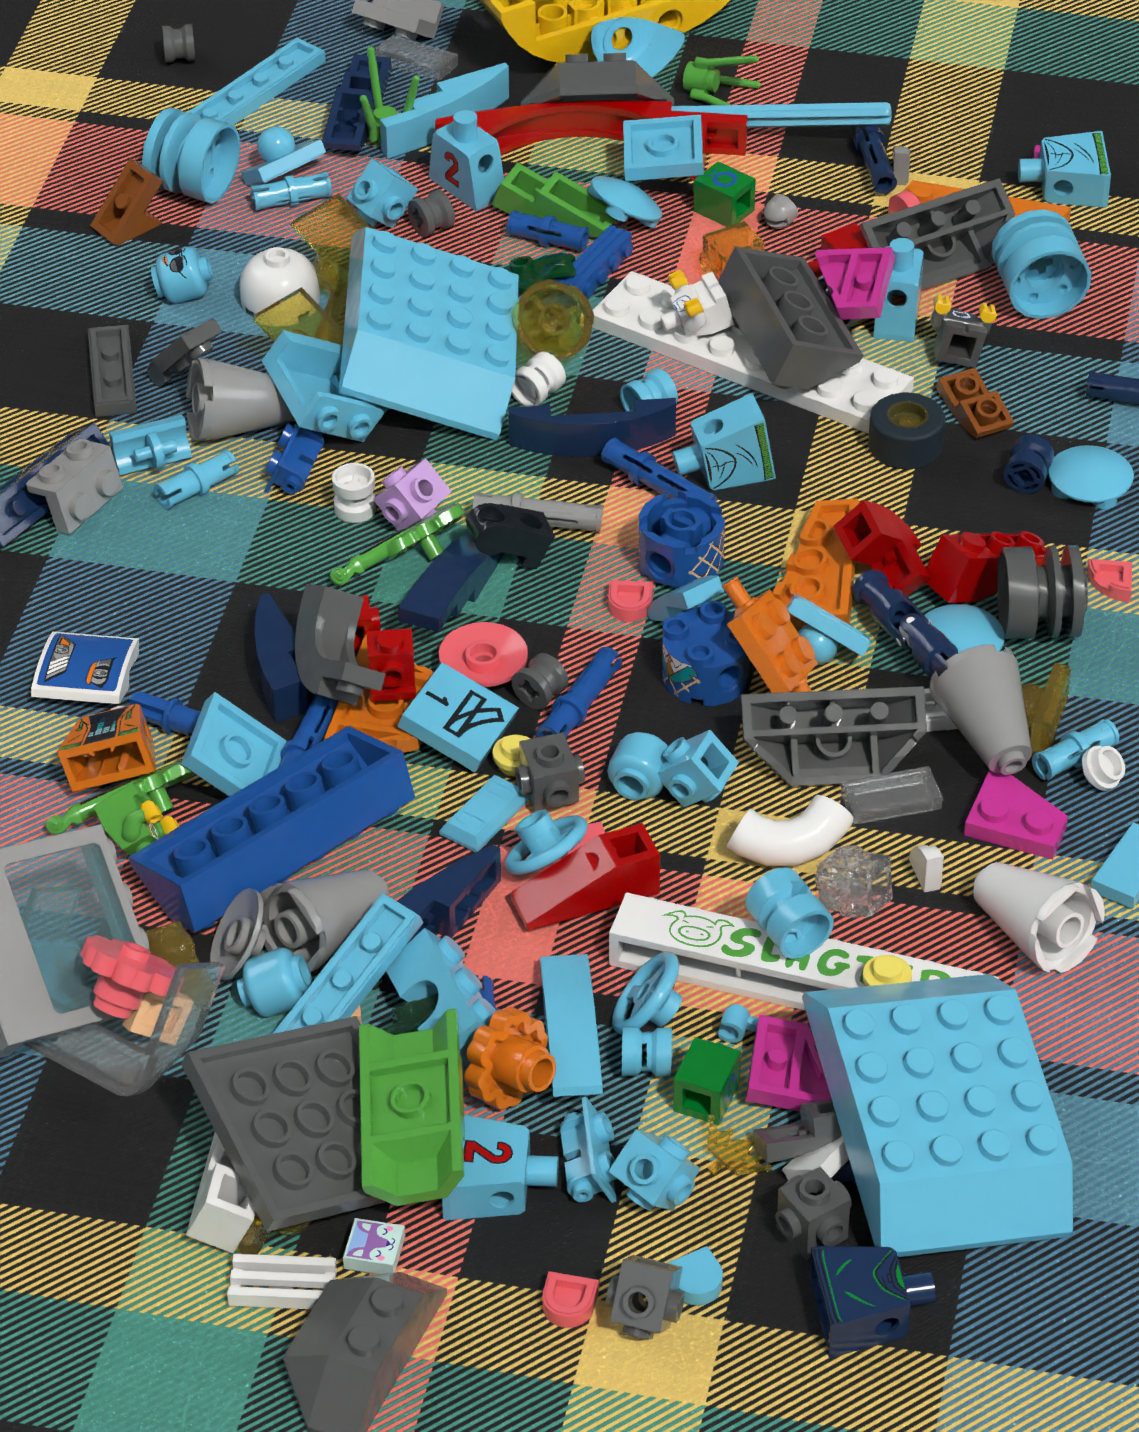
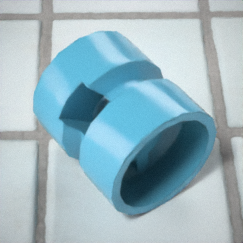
M777 868L767 872L753 884L746 896L745 907L763 930L767 929V935L785 957L795 959L813 953L823 945L832 932L834 924L832 915L815 895H812L810 888L798 873L791 868Z

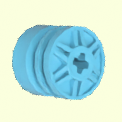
M172 107L164 109L155 118L148 131L143 149L142 165L163 180L158 189H165L172 193L182 191L185 196L213 204L220 201L227 193L234 179L240 155L238 131L235 126L208 117L200 119L199 116L193 113H185Z
M1042 209L1027 211L1013 217L999 229L992 242V258L1014 308L1024 316L1036 319L1057 317L1072 310L1080 303L1090 288L1092 273L1068 220L1057 212Z

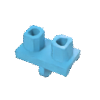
M182 414L109 433L119 475L151 467L157 470L164 468L167 463L192 457L186 433V422Z

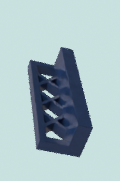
M95 422L66 435L0 486V548L4 547L50 511L46 497L28 492L26 483L39 473L43 466L52 462L66 450L70 443L79 439L110 446Z

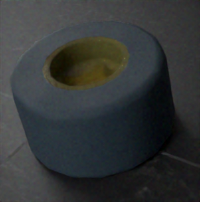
M895 393L880 399L872 407L870 415L868 446L872 455L881 463L898 469L923 468L935 462L943 449L945 414L941 406L932 398L918 393Z

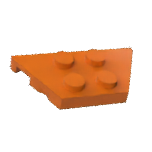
M365 635L356 656V661L359 666L369 669L367 635ZM414 664L417 696L434 672L425 666ZM364 689L363 695L358 697L356 705L342 701L338 702L324 740L350 726L403 751V753L419 750L422 741L397 727L403 713L414 699L371 702L370 689Z

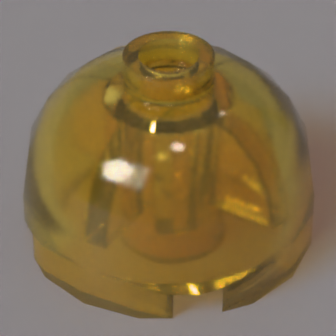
M547 279L531 285L517 299L511 313L512 324L517 333L516 345L527 357L532 358L539 352H547L553 355L559 362L573 358L588 344L591 337L592 324L594 323V313L589 300L577 287Z

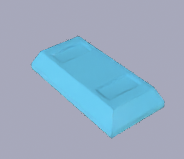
M494 775L447 821L439 831V834L476 853L530 800L528 794L521 795L518 786Z

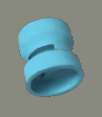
M658 368L645 374L643 381L633 380L623 385L620 389V398L625 411H634V400L676 398L677 404L678 393L669 374Z
M623 1027L622 1076H637L641 1071H650L656 1077H671L672 1028H656L653 1032H642L638 1027ZM642 1043L647 1044V1060H642Z

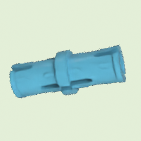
M327 172L298 178L290 175L285 176L284 180L275 183L250 186V194L254 210L258 211L287 204L290 207L299 205L298 202L331 197L332 186Z
M224 450L200 464L191 463L185 466L184 472L163 483L154 485L155 495L162 492L164 496L157 498L159 504L164 509H169L195 494L202 496L208 493L210 486L239 473L238 464L229 466V463L235 461L236 458L229 450Z
M1102 719L1081 732L1071 731L1063 735L1059 743L1042 752L1035 753L1032 757L1033 768L1041 779L1050 780L1055 775L1072 766L1076 768L1082 767V758L1086 750L1093 746H1116L1119 743V732L1114 723L1108 719Z

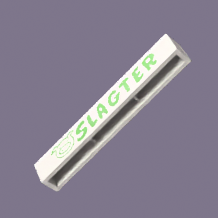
M631 893L625 894L609 932V965L638 971L654 956L663 952H671L676 955L679 961V972L676 981L805 1010L802 1000L804 992L866 986L863 981L864 966L870 959L880 955H893L905 960L912 970L911 982L984 975L978 971H970L829 938L813 953L802 958L790 959L783 956L767 935V929L763 930L757 922Z

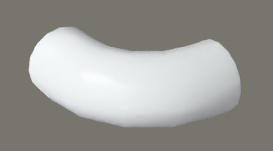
M823 795L814 796L809 806L798 817L790 820L775 821L760 815L750 808L737 826L726 848L738 856L765 866H798L826 854L847 833L854 822V817L838 802Z

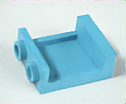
M283 330L262 362L298 426L364 442L383 416L384 411L380 405L355 400L352 396L339 393L343 345Z

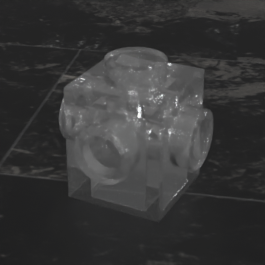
M855 845L837 848L835 852L817 865L815 884L819 889V900L827 910L837 911L844 917L862 916L870 918L893 899L890 856L866 852L861 847Z

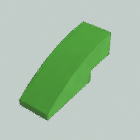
M518 162L500 183L492 203L493 206L508 214H511L514 210L541 218L550 215L555 216L558 222L589 228V237H599L610 225H614L617 219L611 217L606 212L608 204L593 197L588 193L587 189L556 171L547 180Z

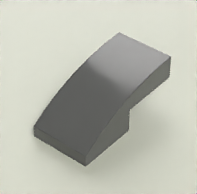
M832 1099L801 1103V1123L753 1129L754 1149L767 1163L804 1155L835 1141L842 1136Z

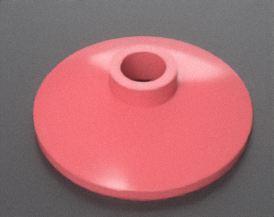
M478 622L461 626L449 633L439 647L440 664L443 662L483 687L496 686L512 680L513 675L526 666L528 659L527 645L521 635L507 626L491 622Z

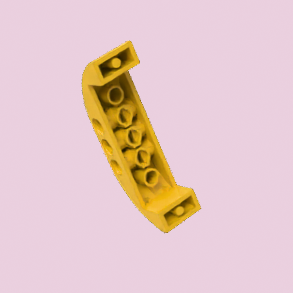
M730 0L479 1L520 47L539 58L551 62H565V54H588V61L597 60L592 49L591 34L592 27L600 22L613 18L633 17L649 20L685 33L712 17ZM621 27L614 32L612 45L615 49L621 50L630 44L632 39L630 29Z

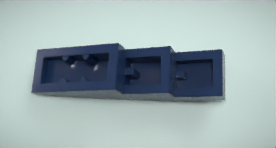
M354 54L350 70H345L341 87H336L322 140L324 148L361 151L369 136L368 125L360 102V96L366 95L374 114L375 108L368 55ZM375 56L383 100L392 69L391 57Z
M470 532L465 533L438 555L416 581L398 608L399 622L440 632L450 615L458 617L467 601L475 602L505 553L501 552L494 555L481 553L477 549Z
M492 844L449 865L411 889L397 901L418 914L423 921V924L410 941L424 928L433 934L438 933L442 936L446 935L453 938L501 882V850L499 847Z

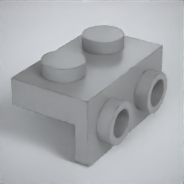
M355 0L352 13L364 16V25L383 31L386 24L395 26V35L416 41L418 34L432 39L435 38L444 3L436 0H373L372 3L364 0Z
M79 439L70 443L65 451L52 462L43 466L39 473L26 483L28 492L46 497L56 530L66 534H71L123 489L110 446L85 439Z

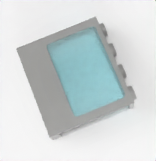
M102 824L0 849V1058L10 1056L23 1043L118 1018L99 1010L93 1005L96 997L93 989L99 974L83 964V958L80 956L88 936L98 935L111 941L112 939L128 941L149 950L147 934L142 927L138 926L132 909L133 898L131 890L126 883L122 882L116 865L117 854L115 846L109 838H106Z

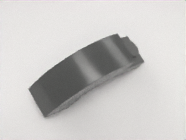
M306 584L296 625L295 658L300 679L310 692L356 705L358 697L363 695L364 689L381 691L385 673L361 667L357 664L355 658V632L364 601L363 597L327 586Z

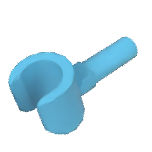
M733 1004L724 1011L718 1036L726 1042L737 1043L743 1039L746 1030L756 1032L758 1017L750 1016L749 1011L745 1007Z

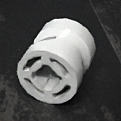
M547 352L535 354L529 359L526 366L516 370L511 392L513 397L523 406H539L548 397V393L556 392L565 383L566 374L564 368L553 355Z
M347 463L338 467L332 475L333 491L335 492L334 511L336 516L350 523H359L370 519L376 512V503L373 500L375 498L373 493L375 489L373 470L360 463Z

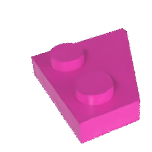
M892 247L816 250L815 256L840 319L880 318L895 262Z
M989 769L965 822L964 836L1053 860L1067 829L1068 815L1014 776L995 773Z
M759 1015L745 1101L800 1111L801 1103L830 1100L831 1095L819 1054L815 1049L814 1037L808 1024Z

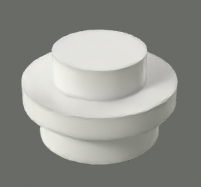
M1093 746L1085 751L1082 765L1087 781L1102 791H1108L1116 787L1125 774V764L1120 753L1111 746Z

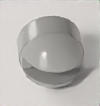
M776 194L764 208L765 222L773 229H783L798 217L796 205L782 194Z

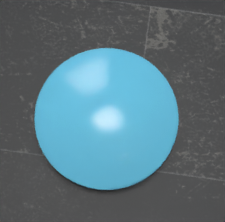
M596 176L592 179L587 189L588 193L593 197L608 204L606 212L619 221L625 222L630 216L648 227L655 228L662 217V211L656 202L646 192L627 181L614 177Z
M1090 445L1076 446L1060 452L1053 458L1048 470L1049 479L1052 483L1051 492L1055 497L1060 499L1071 498L1081 502L1092 503L1100 509L1114 507L1117 504L1118 497L1130 489L1134 478L1130 463L1122 455L1104 447Z
M951 604L935 608L925 614V617L930 620L932 625L957 647L958 653L984 644H994L997 651L1002 649L1005 634L1001 623L992 614L981 608L964 604Z

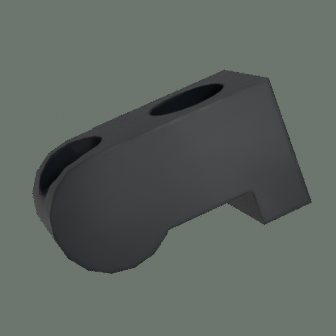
M484 503L473 508L466 518L467 528L477 549L481 553L494 555L503 552L516 555L522 567L537 569L555 538L544 512L503 504Z

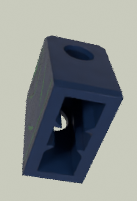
M811 1247L809 1281L829 1358L905 1337L909 1330L910 1306L935 1303V1286L931 1272L903 1275L897 1252L891 1247Z

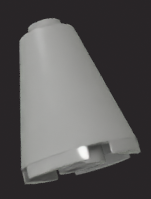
M196 358L197 360L192 361L188 374L186 398L192 399L193 412H187L189 433L193 440L208 441L295 421L269 374L208 358Z
M984 644L968 648L953 655L945 661L948 669L939 677L935 671L931 677L930 689L934 699L992 772L1011 775L1021 771L1032 755L1019 666L1013 652L1005 647V652L997 651L994 644Z
M368 869L285 881L271 885L261 892L264 919L261 929L266 931L264 945L267 951L277 948L289 949L294 955L300 954L304 957L310 972L316 971L337 952L380 895L384 893L389 896L388 886L382 877Z

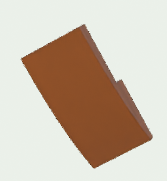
M976 368L938 379L936 389L944 403L962 427L973 437H983L1014 426L1015 422L997 390L988 391Z

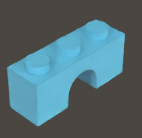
M424 928L403 948L386 972L399 996L430 1016L417 1028L418 1031L432 1029L446 1010L456 1008L459 1024V1049L464 1079L465 1071L472 1063L467 1058V1048L473 1041L477 1028L482 1025L489 1026L490 1019L496 1009L481 996L479 990L483 986L477 976L463 964L462 959L465 957V953L461 947L449 936L445 935L441 939Z

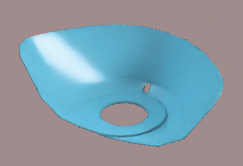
M633 17L613 18L600 22L592 27L591 34L592 49L598 61H603V53H626V60L637 62L651 77L663 70L682 47L685 38L681 31L649 20ZM621 27H627L632 33L630 44L624 49H615L612 45L614 32Z

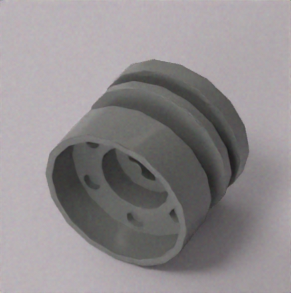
M1078 545L1064 546L1061 563L1056 546L1046 547L1042 566H1037L1036 557L1031 546L1000 548L997 566V605L999 622L1005 634L1004 639L1034 638L1040 618H1044L1049 638L1059 637L1062 620L1067 637L1081 636L1088 605V583Z

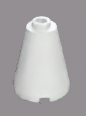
M1000 862L992 863L982 869L974 881L973 893L975 901L1040 969L1049 973V970L1054 969L1060 973L1069 971L1082 962L1093 949L1098 939L1092 935L1096 921L1103 924L1105 916L1103 899L1096 889L1085 883Z

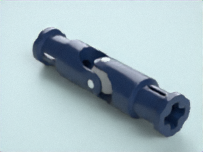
M870 569L856 579L852 587V596L858 604L866 605L871 610V616L882 629L903 649H909L913 653L915 663L927 675L932 677L936 671L939 677L948 669L945 661L958 654L957 647L932 625L930 620L925 617L901 590L893 589L888 584V578L882 571Z

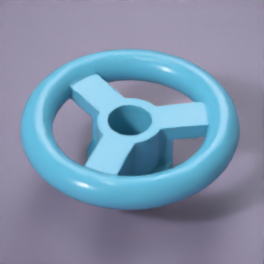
M546 809L528 815L515 827V831L521 841L509 852L505 860L506 870L513 875H524L540 870L557 861L583 839L588 829L587 821L578 815L566 816L553 821ZM531 852V854L525 860H522L526 854Z
M663 952L654 956L636 972L626 985L612 1015V1026L616 1033L622 1035L623 1027H638L640 1029L649 1020L656 1026L662 1027L676 1014L681 1005L682 996L672 989L679 972V961L675 954ZM632 1003H634L635 1005L632 1010L631 1016L629 1019H627L630 1007Z

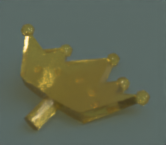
M712 1114L708 1115L707 1119L710 1124L707 1150L717 1159L707 1168L712 1176L724 1166L737 1176L772 1170L770 1164L766 1166L758 1164L762 1159L759 1153L749 1155L754 1145V1137L751 1139L730 1140V1136L733 1135L734 1131L731 1128L727 1129V1131H718L713 1122L714 1116Z

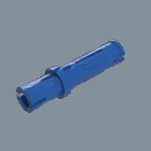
M615 437L610 439L602 450L601 459L603 462L611 464L628 474L629 480L636 485L645 484L660 494L667 493L668 499L678 498V491L681 490L703 494L717 502L715 494L707 492L683 476L657 463L655 456L646 451L640 453Z
M609 647L598 649L595 656L563 697L560 695L556 698L551 706L552 712L543 724L538 727L536 738L542 737L546 731L548 732L545 736L564 732L567 738L575 726L580 727L587 718V710L622 666L621 658L616 659L613 665H611L619 655L617 651Z
M314 694V698L301 720L293 739L287 741L281 751L282 761L278 767L322 742L339 700Z

